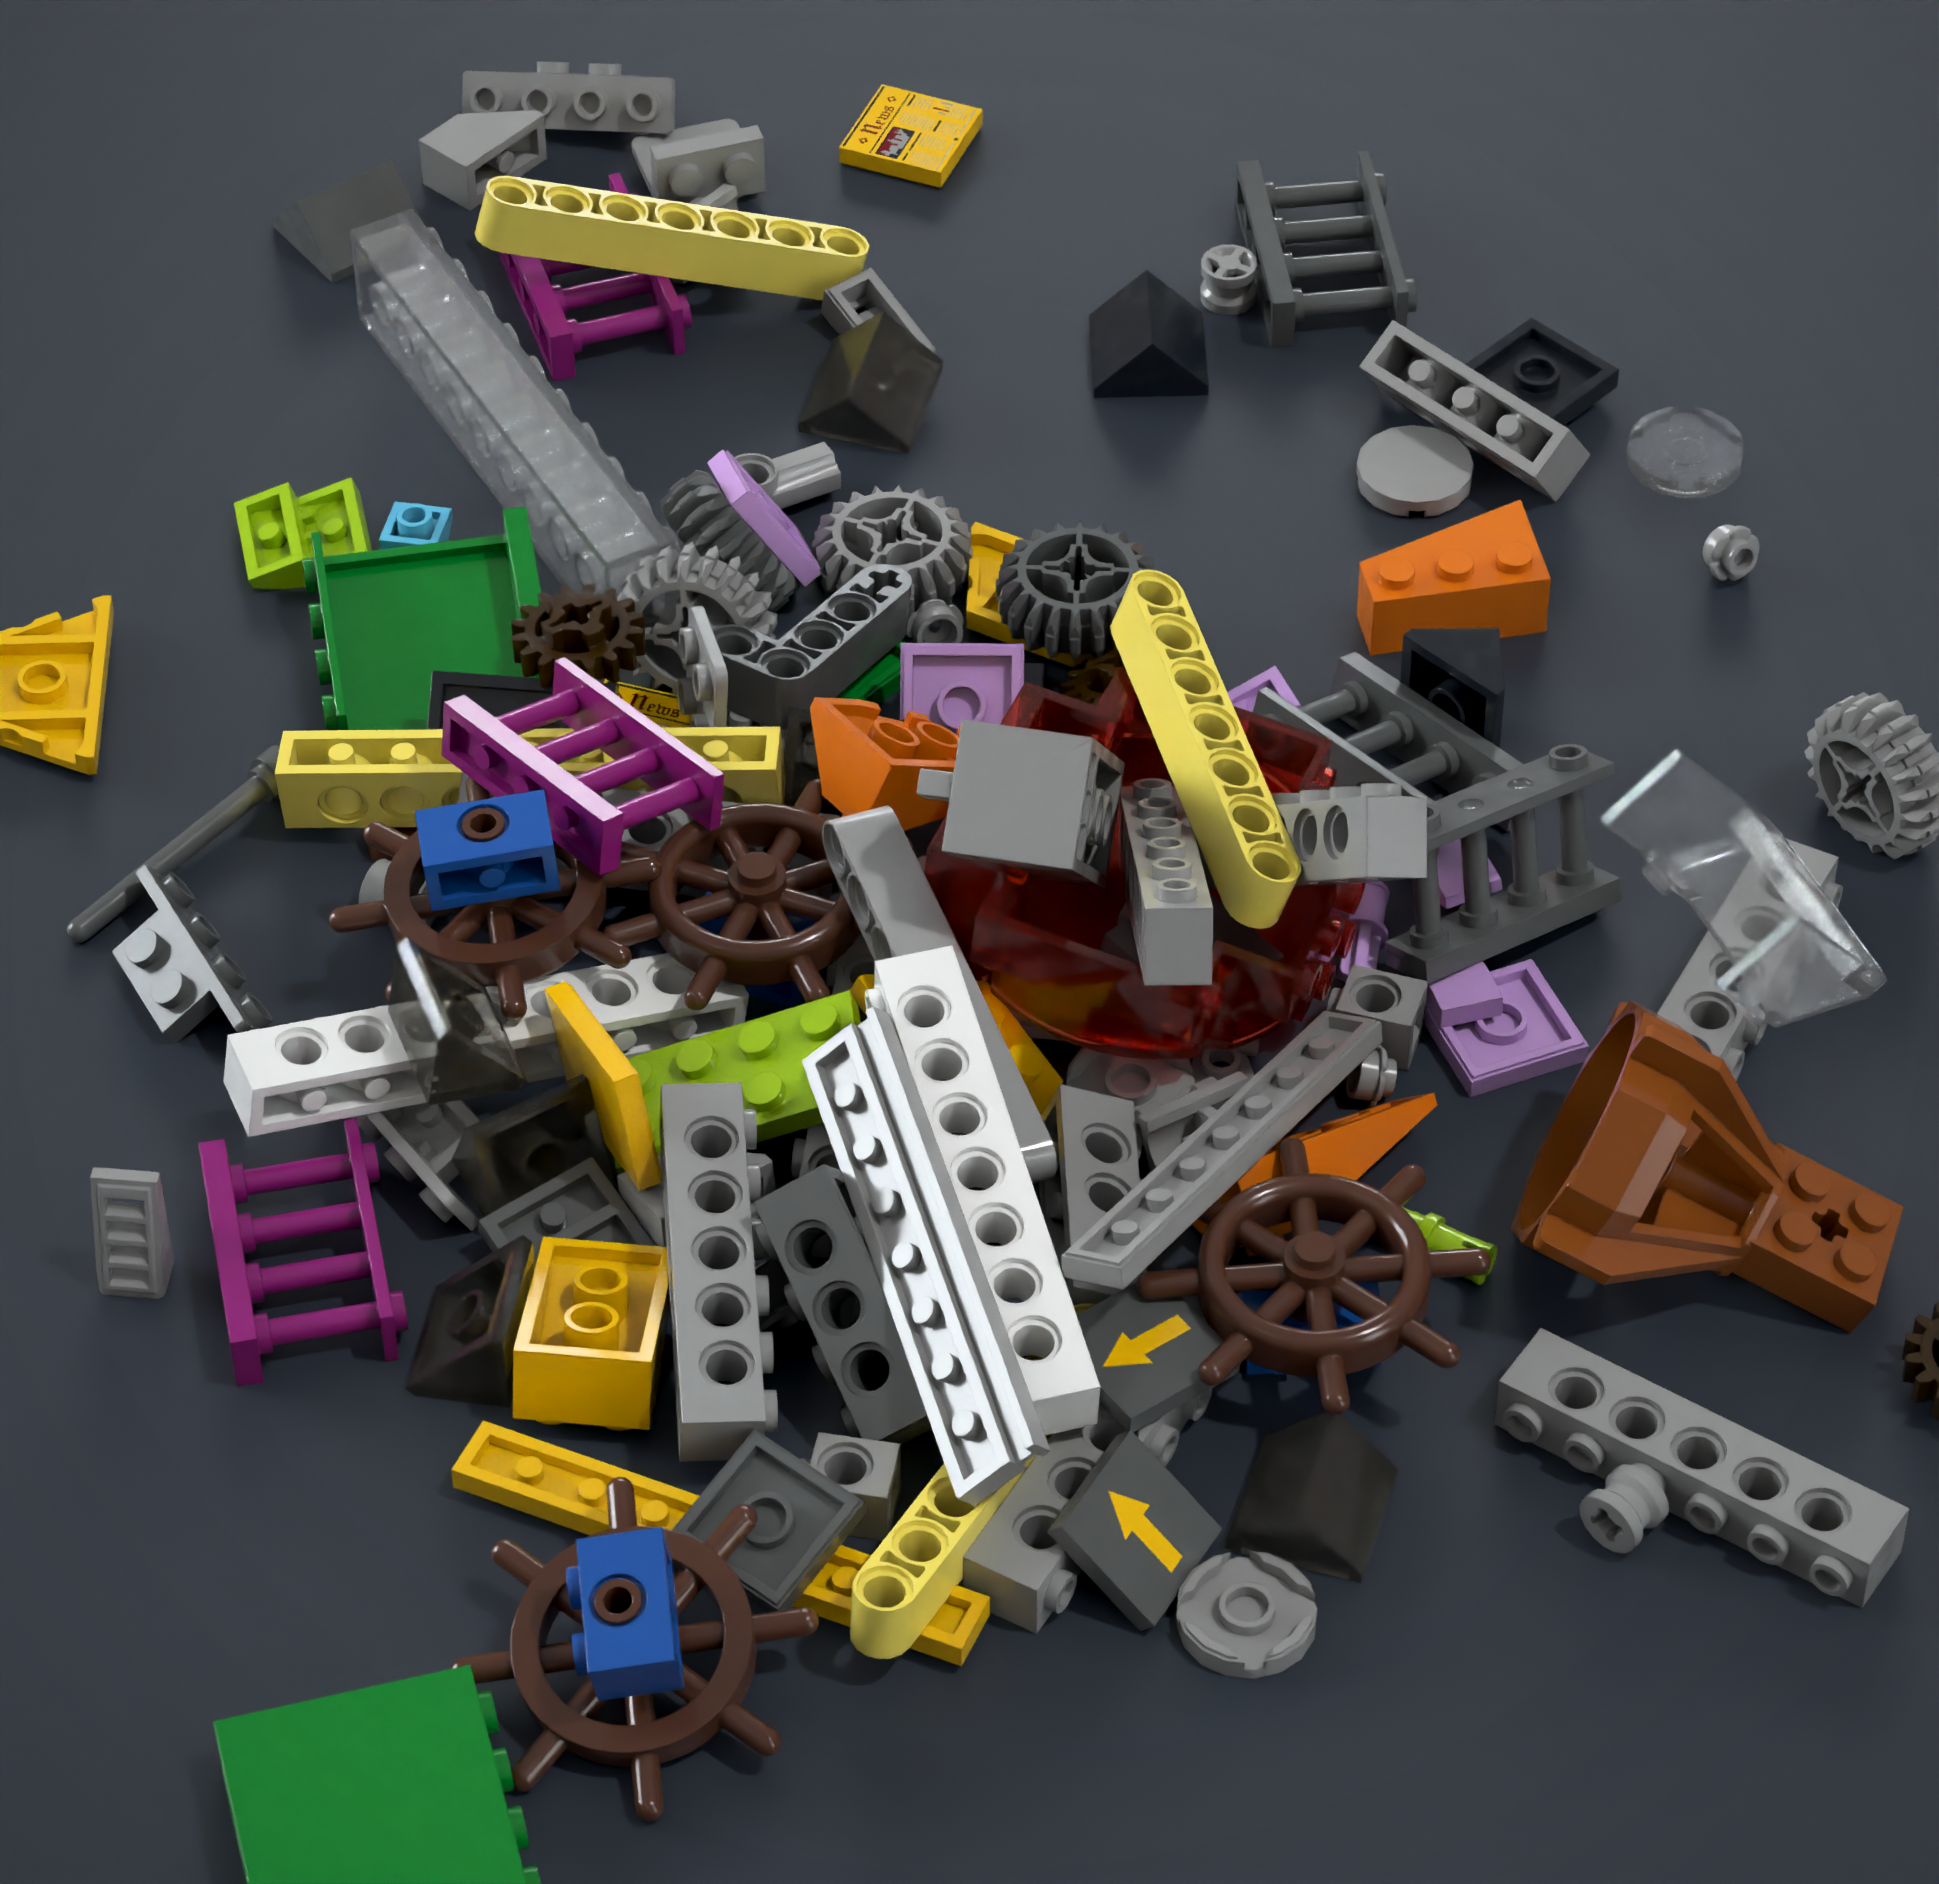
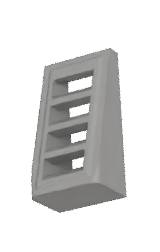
M872 268L824 291L821 314L846 341L887 379L934 356L935 347ZM863 306L869 309L859 315L855 311ZM877 318L882 321L871 328H868L866 325ZM890 331L896 334V336L882 343L877 339ZM903 344H907L910 347L909 350L893 358L888 353Z
M93 1167L90 1184L96 1270L100 1292L104 1295L162 1298L167 1291L174 1265V1255L160 1173ZM113 1199L144 1201V1204L113 1202Z

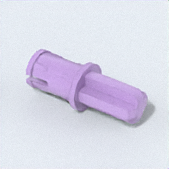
M1382 881L1352 883L1349 890L1350 900L1347 916L1338 926L1337 935L1342 945L1337 976L1344 982L1347 981L1353 964L1377 969L1379 951L1385 947L1384 942L1388 940V930L1384 924L1390 891Z

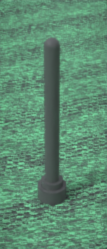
M272 745L252 760L251 770L246 774L247 781L144 863L165 877L169 872L175 871L262 800L271 802L275 798L280 800L275 778L280 747ZM142 865L69 922L67 934L72 941L77 943L87 941L147 893V890L135 873Z

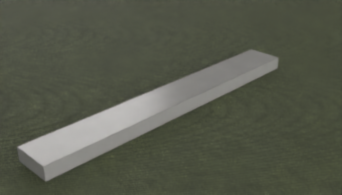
M1323 1011L1061 1255L1063 1276L1069 1279L1123 1290L1383 1042L1381 1022L1370 1018Z

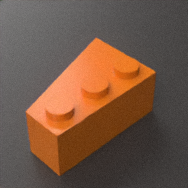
M1521 499L1360 562L1357 618L1370 656L1401 652L1403 635L1410 629L1499 628L1500 638L1546 632L1551 578Z

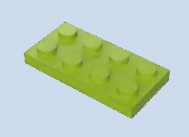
M844 991L627 1058L639 1075L657 1155L661 1153L659 1134L661 1084L742 1083L743 1109L756 1110L757 1143L824 1123L802 1060L850 1023L856 1026L861 1024L858 1004L851 991ZM614 1157L615 1168L620 1175L625 1170Z

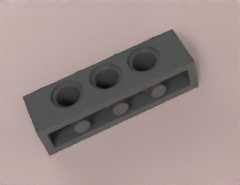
M823 1164L753 1202L762 1220L760 1224L756 1225L759 1240L767 1254L774 1261L780 1260L790 1281V1283L784 1286L786 1298L796 1316L803 1322L806 1320L809 1322L818 1344L812 1347L814 1359L824 1377L831 1383L836 1381L846 1403L845 1406L840 1408V1413L850 1435L857 1438L903 1445L930 1431L932 1427L841 1171ZM828 1234L832 1241L831 1256L824 1265L816 1268L811 1259L812 1247L818 1238ZM856 1294L861 1304L860 1316L855 1324L844 1329L839 1319L840 1307L848 1297ZM884 1355L889 1364V1376L883 1386L873 1391L867 1380L868 1368L873 1360Z

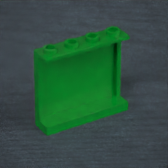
M526 506L502 509L504 534L323 557L320 532L311 533L314 557L304 558L302 563L307 595L319 593L320 602L308 604L313 640L325 638L326 648L315 649L320 686L332 684L333 694L322 695L326 730H427L432 671L525 677L522 675L521 663H515L513 659L512 620L521 619L520 607L523 604L538 607V594L541 593ZM539 674L528 678H539Z
M470 1665L213 1721L222 1774L246 1884H541L536 1864L526 1867L522 1866L519 1851L529 1849L523 1812L520 1805L507 1808L503 1792L514 1790L509 1758L505 1747L492 1750L489 1735L499 1733L493 1697L490 1690L477 1692Z

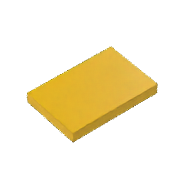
M563 981L545 988L570 1097L639 1191L661 1183L662 1173L637 1071L571 984Z

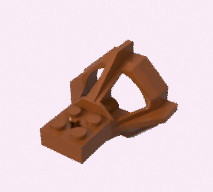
M1630 1000L1629 1003L1620 1002L1611 1014L1604 1036L1586 1058L1541 1143L1511 1229L1522 1244L1603 1285L1706 1270L1714 1271L1718 1276H1729L1732 1272L1852 1333L1876 1305L1904 1207L1778 1142L1773 1144L1724 1060L1704 1050L1694 1037L1678 1024Z

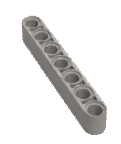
M883 806L825 821L822 837L826 857L875 961L953 946L1032 1184L1054 1178L1057 1172V1159L1050 1134L893 809L889 806ZM936 1079L937 1081H948L945 1079ZM956 1133V1135H967L964 1133Z

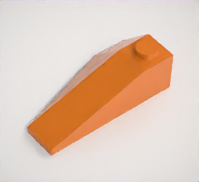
M814 698L810 706L822 795L842 812L841 817L889 806L893 809L904 831L947 817L949 802L922 798L916 792L920 769L954 773L961 724L957 732L953 733L939 724L930 722L929 718L924 714L908 711L904 721L878 716L881 709L877 703L860 699Z
M1433 1092L1392 1100L1320 1125L1321 1129H1313L1283 1137L1236 1181L1219 1200L1226 1203L1235 1195L1255 1184L1283 1176L1279 1146L1282 1141L1290 1137L1298 1138L1304 1143L1310 1173L1329 1174L1357 1180L1438 1105L1435 1094ZM1199 1219L1192 1223L1203 1235L1207 1224ZM1291 1221L1266 1229L1284 1239L1283 1234L1292 1231ZM1245 1248L1248 1257L1256 1256L1255 1253Z

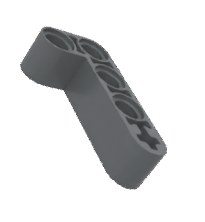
M890 564L868 566L857 573L779 640L741 625L728 624L712 629L728 672L727 709L762 725L780 727L782 730L798 728L811 719L810 706L815 697L835 698L904 639L908 628L912 588L911 576L902 568Z

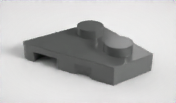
M593 1157L588 1158L480 1219L478 1232L514 1283L532 1281L543 1237L655 1246Z

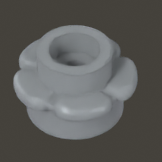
M1726 524L1719 526L1710 533L1703 546L1704 562L1709 566L1711 574L1721 581L1727 578L1736 581L1744 577L1754 568L1758 559L1759 541L1756 536L1751 535L1749 528L1742 525L1733 526Z
M941 599L925 601L916 612L909 615L907 636L912 638L911 643H961L963 638V615L957 606H948ZM932 623H939V626L933 630L929 629Z
M1379 1045L1346 1076V1093L1348 1098L1366 1101L1367 1108L1376 1106L1381 1097L1389 1098L1394 1091L1397 1079L1396 1060L1388 1058L1386 1049Z

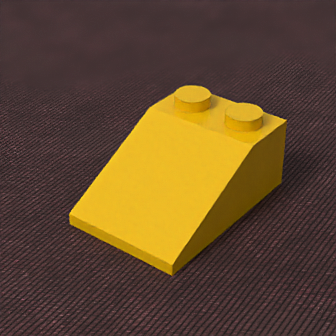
M543 1237L513 1349L514 1419L536 1420L547 1425L572 1423L604 1426L616 1431L629 1429L650 1430L659 1389L670 1310L666 1247Z

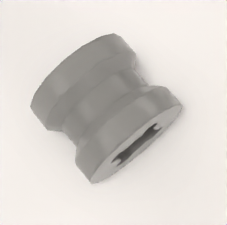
M1231 244L1219 245L1205 252L1201 259V275L1204 280L1200 286V299L1204 307L1220 315H1237L1252 308L1256 301V284L1253 281L1257 275V258L1252 251L1245 247Z
M1622 1464L1617 1466L1607 1476L1604 1489L1591 1491L1581 1501L1579 1511L1585 1528L1595 1540L1613 1552L1625 1554L1631 1552L1641 1542L1645 1528H1654L1666 1518L1669 1512V1504L1663 1489L1647 1472L1634 1465Z

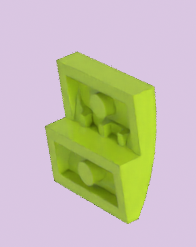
M352 477L298 498L289 482L234 502L248 581L254 589L273 590L306 587L302 559L314 557L311 533L320 532L323 557L372 551L361 495Z

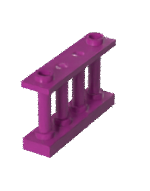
M620 173L609 175V188L611 192L629 194ZM497 252L554 382L576 377L574 353L582 352L583 345L662 328L674 355L686 353L684 329L692 327L691 311L686 296L684 294L676 295L669 277L631 273L561 288L560 284L551 285L552 276L589 269L594 266ZM642 294H647L652 305L649 308L577 323L575 318L566 319L567 311Z
M565 657L555 660L552 696L500 716L494 717L466 695H461L444 702L441 755L495 797L544 789L553 841L599 876L620 868L622 835L624 830L678 808L710 831L720 827L724 773ZM558 720H561L575 730L537 746L531 745L519 736ZM597 749L602 750L614 759L612 762L573 776L559 766L561 763ZM638 778L654 789V791L613 806L598 795Z
M357 1117L344 1119L348 1153L243 1170L242 1163L229 1165L225 1139L198 1143L237 1387L264 1382L260 1355L273 1353L272 1346L380 1328L385 1361L399 1360L396 1332L408 1330L405 1302L402 1290L389 1292L369 1186L371 1182L380 1181L376 1148L374 1142L361 1143ZM348 1179L353 1181L356 1202L252 1219L250 1212L237 1214L236 1204L248 1203V1196ZM357 1228L362 1230L365 1251L266 1268H260L259 1262L245 1264L244 1254L257 1252L256 1245ZM358 1279H371L374 1302L268 1319L267 1312L253 1315L252 1304L265 1302L264 1295Z

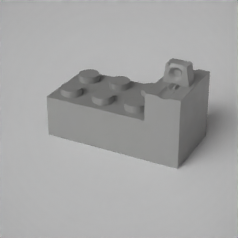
M962 719L954 773L922 768L920 769L916 792L922 798L949 802L942 851L953 857L1002 863L1030 879L1106 890L1125 763L1093 737Z

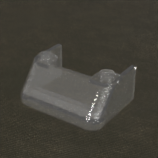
M1675 749L1600 817L1607 828L1641 852L1648 862L1641 870L1649 882L1662 895L1668 897L1672 892H1675L1690 903L1733 964V967L1715 983L1723 993L1732 998L1741 1013L1755 1026L1759 1027L1765 1021L1772 1027L1778 1028L1868 999L1887 982V978L1881 968L1775 825L1758 809L1679 750Z

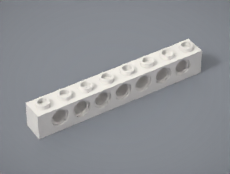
M953 946L875 961L874 989L865 990L866 1009L868 1010L874 1006L891 1016L1044 1434L1049 1435L1097 1424L1100 1384ZM936 1079H945L948 1081H937ZM952 1133H964L967 1135H953ZM980 1187L984 1188L985 1190L976 1191L968 1188ZM997 1242V1243H1001V1244H1004V1245H1003V1246H990V1245H987V1243ZM1009 1298L1020 1299L1024 1302L1009 1303L1004 1300ZM1026 1355H1036L1042 1357L1043 1359L1031 1361L1024 1359L1022 1357Z
M669 953L633 959L626 967L616 969L606 964L547 975L524 983L527 1012L518 1021H510L502 1015L497 986H488L230 1034L227 1036L223 1082L248 1137L447 1099L454 1094L463 1096L565 1076L544 990L563 981L572 985L626 1058L744 1023L749 994L744 985L721 981L704 1009L699 1011L691 1010L685 1005L683 997L696 972L680 964Z

